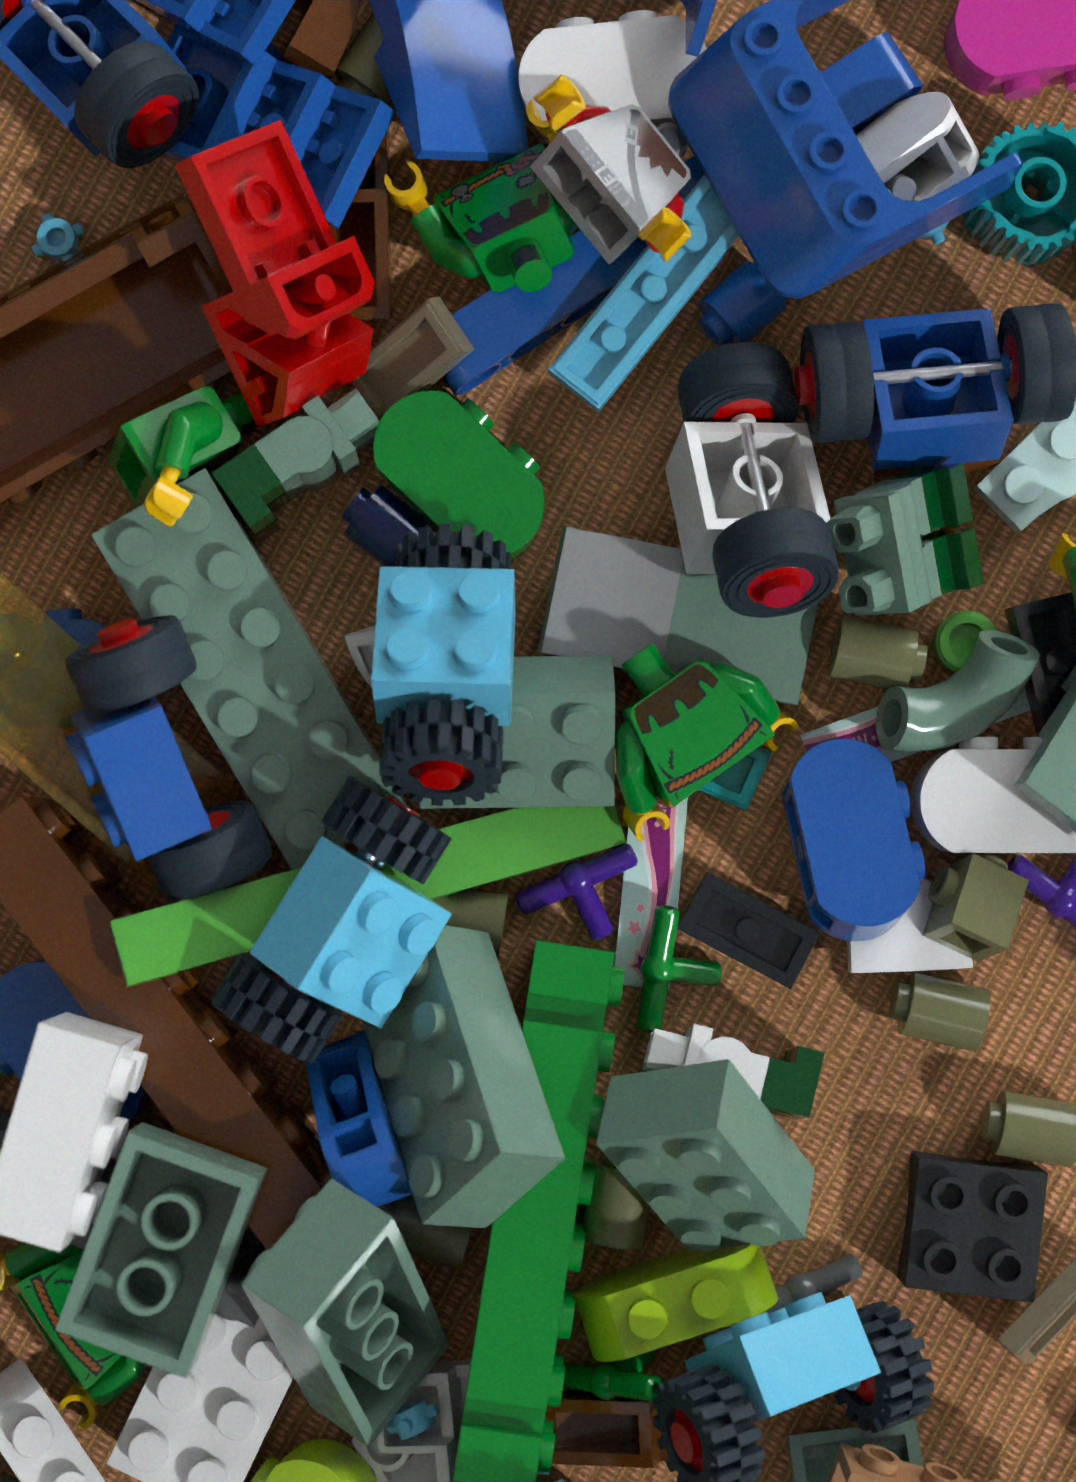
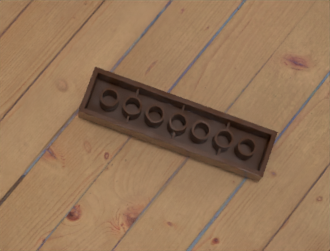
M21 796L0 812V901L90 1019L143 1034L139 1051L148 1054V1060L141 1086L179 1136L268 1168L248 1226L267 1250L272 1249L294 1223L295 1216L300 1207L308 1199L317 1196L330 1179H333L326 1159L311 1141L317 1135L315 1128L297 1105L293 1104L287 1109L272 1090L278 1084V1081L262 1058L256 1053L248 1058L233 1039L239 1033L234 1021L224 1015V1012L217 1009L214 1005L209 1007L194 988L200 982L194 969L127 988L109 922L144 912L148 909L139 901L133 905L128 902L116 886L123 880L119 871L102 851L98 850L92 855L78 836L84 830L82 823L65 802L59 800L53 804L49 797Z

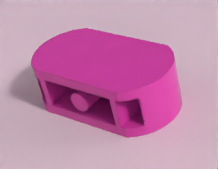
M959 0L947 24L944 37L945 55L952 72L964 86L973 92L983 96L1003 93L1005 100L1028 98L1042 91L1041 87L1065 84L1066 90L1076 91V0Z

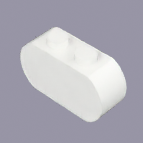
M637 10L620 16L619 21L594 24V20L591 18L573 17L558 22L556 28L544 29L526 48L519 67V89L523 101L526 124L540 140L549 145L548 138L542 136L530 122L527 116V104L532 100L540 112L541 121H547L546 110L535 102L533 96L557 77L564 75L576 86L585 104L606 106L611 111L632 104L640 107L656 128L663 123L676 125L668 106L669 89L675 77L697 58L696 56L685 54L686 22L674 15L657 17L654 11ZM704 42L700 54L707 49Z
M927 92L906 98L893 105L856 134L883 184L893 195L906 201H921L930 198L968 178L975 170L979 161V151L950 98L941 92Z
M973 737L959 743V749L940 751L927 760L918 771L910 793L912 818L923 838L939 851L951 853H1076V833L1014 786L1044 740L1040 737H1023V749H998V737Z
M18 1359L1 1371L0 1452L20 1482H105L22 1359Z

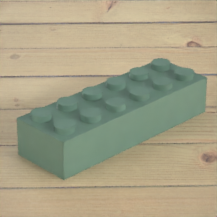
M204 468L177 484L193 494V497L185 512L177 519L173 527L167 526L147 513L143 504L91 534L142 620L157 616L174 615L181 622L186 634L187 643L191 647L196 659L197 669L180 684L289 866L294 870L303 867L321 836L339 846L349 842V840L340 836L336 831L321 822L349 775L380 794H387L406 806L407 801L404 795L399 797L392 793V786L385 787L382 784L381 776H379V753L211 471Z

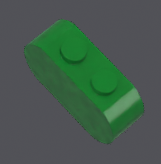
M429 390L412 393L395 402L381 418L374 436V460L380 476L438 532L439 524L451 523V531H461L462 524L474 526L473 535L477 536L483 530H486L493 534V542L501 539L506 544V552H510L511 561L527 551L538 537L544 519L545 499L541 481L535 476L540 470L537 462L515 442H512L506 449L488 431L495 424L469 398L460 405L446 392Z

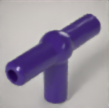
M625 843L585 862L575 861L568 863L562 868L560 873L516 892V903L520 911L528 915L571 896L590 938L594 940L604 938L612 932L613 926L593 885L637 866V856L632 846Z
M1019 854L1012 857L1007 864L1008 870L1029 880L1026 890L1041 900L1045 909L1051 915L1057 918H1065L1076 927V857L1058 882L1023 855Z

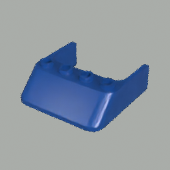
M770 0L747 12L705 49L699 57L694 59L675 77L669 89L668 106L676 125L765 282L775 293L785 298L799 299L809 296L1006 191L1023 165L1018 154L1015 152L930 198L921 201H906L893 195L880 179L797 32V28L850 0Z

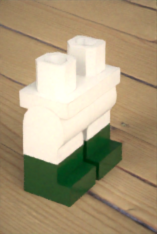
M693 1024L686 1030L685 1036L659 1029H654L650 1033L642 1071L729 1059L770 1113L795 1120L810 1118L825 1052L797 1046L787 1050L782 1061L751 1053L742 1042L732 1037H719L711 1040L713 1028Z

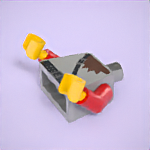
M560 75L533 96L535 102L546 110L547 121L558 135L530 167L608 264L615 261L638 236L642 240L645 239L648 247L654 252L660 253V258L667 262L692 236L690 229L682 220L684 202L678 193L691 178L690 169L681 159L687 151V142L682 133L672 123H663L656 128L643 110L632 104L611 111L606 106L585 104L576 86L566 76Z

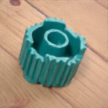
M1061 121L1056 126H1048L1046 122H1042L1039 128H1035L1033 122H1029L1023 130L1019 125H1016L1010 133L1004 131L1000 136L996 135L985 148L971 175L1015 152L1023 163L1013 183L1006 191L962 214L964 227L971 232L972 237H981L982 240L979 244L981 248L991 247L990 255L995 256L999 252L1002 254V261L1004 262L1013 257L1017 265L1033 266L1048 261L1053 255L1057 257L1076 240V128L1072 127L1066 131L1064 130V122ZM1027 185L1034 186L1039 191L1036 201L1030 199L1023 190Z

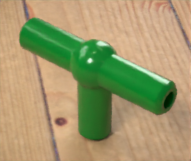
M659 905L654 909L648 954L643 958L640 965L641 975L644 980L637 1026L646 1032L662 1029L669 982L716 986L722 976V967L716 960L673 957L680 912L676 907L670 905Z
M654 1350L628 1359L603 1363L597 1367L563 1362V1366H565L563 1388L592 1392L602 1400H614L618 1397L652 1402L653 1397L658 1396L655 1389L658 1385L662 1384V1381L658 1376L640 1373L654 1362Z

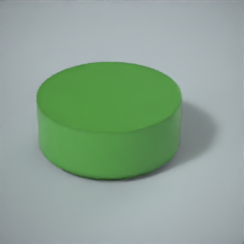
M960 611L946 617L939 623L932 638V649L936 660L947 671L953 674L963 667L971 654L980 632L985 630L997 631L994 624L986 616L975 611Z

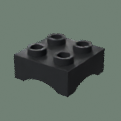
M911 1151L907 1216L897 1278L906 1288L1034 1302L1048 1173L1037 1165L990 1162Z

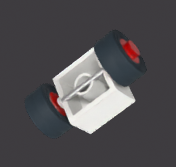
M736 342L708 350L692 360L680 375L677 392L684 423L665 467L686 574H716L719 592L725 605L730 610L744 616L770 618L802 611L820 602L834 589L838 581L839 566L833 549L831 533L826 524L830 520V515L808 424L794 423L798 415L799 405L797 404L790 365L779 350L763 343Z

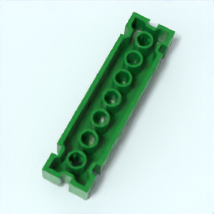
M538 940L534 944L521 1030L565 1159L491 1224L453 1478L455 1482H536L537 1473L550 1474L555 1434L553 1433L554 1421L544 1420L547 1405L560 1407L565 1376V1366H563L564 1355L555 1354L557 1338L570 1339L575 1299L573 1298L574 1290L565 1289L567 1270L580 1272L585 1232H583L582 1224H575L577 1204L590 1205L595 1165H593V1160L584 1159L587 1137L598 1138L605 1106L603 1096L595 1095L594 1090L597 1071L610 1072L615 1042V1033L603 1030L607 1005L620 1006L625 968L613 966L615 952Z

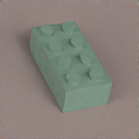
M445 925L435 945L426 955L405 989L400 1002L392 1010L383 1027L379 1028L364 1020L362 1022L422 1224L487 1228L562 1162L565 1157L489 933Z
M330 1179L317 1196L308 1199L300 1207L295 1216L294 1223L272 1249L264 1251L257 1257L250 1269L249 1276L241 1284L310 1406L367 1447L371 1446L450 1346V1342L394 1218L333 1179Z

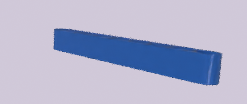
M888 32L869 40L820 73L855 135L893 105L906 98L915 96L923 88V83ZM695 156L684 162L690 169L691 178L678 192L682 200L687 197L704 176V172ZM580 230L573 235L575 253L570 259L552 267L553 275L551 281L543 289L535 292H525L515 285L502 292H492L489 290L453 313L452 316L475 349L443 376L453 394L458 396L473 389L598 307L646 248L645 239L642 240L638 236L615 261L608 264Z

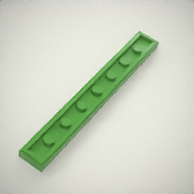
M615 804L614 806L519 807L439 829L451 837L452 840L424 884L400 873L385 862H382L384 864L381 869L400 878L431 900L615 848L625 844L626 839ZM302 867L110 921L109 926L127 988L238 956L239 953H249Z

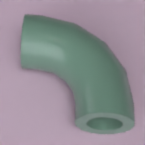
M994 630L980 632L975 646L963 667L946 681L929 688L894 686L884 693L876 714V733L881 746L886 750L901 752L941 750L982 734L1013 707L1034 672L1040 657L1039 652L1028 642L1008 633Z

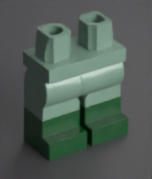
M354 389L328 408L320 397L316 396L302 406L305 416H298L285 422L212 472L221 488L260 543L281 529L273 515L278 509L305 490L316 491L329 486L336 478L338 470L347 478L361 468L357 452L374 441L379 420L357 389Z
M963 463L909 468L855 493V496H845L834 501L836 515L826 524L831 533L833 547L838 553H844L848 577L843 579L838 589L842 610L846 613H855V615L910 613L920 608V606L932 602V599L951 591L972 589L984 584L975 528L938 530L947 526H959L973 520Z

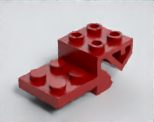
M278 120L175 164L233 291L201 305V308L257 427L282 419L301 409L303 405L316 396L321 398L365 374L374 328L349 314V312L371 301L375 281L355 237L352 236L341 242H336L282 121Z

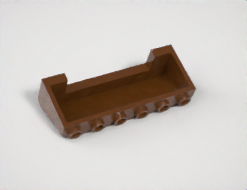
M184 196L174 198L155 207L74 253L69 259L60 261L0 296V503L7 499L10 504H16L29 498L43 486L41 479L60 468L69 473L85 466L97 456L98 452L95 448L115 438L121 425L206 386L227 373L230 378H234L201 308V305L233 291L208 236Z

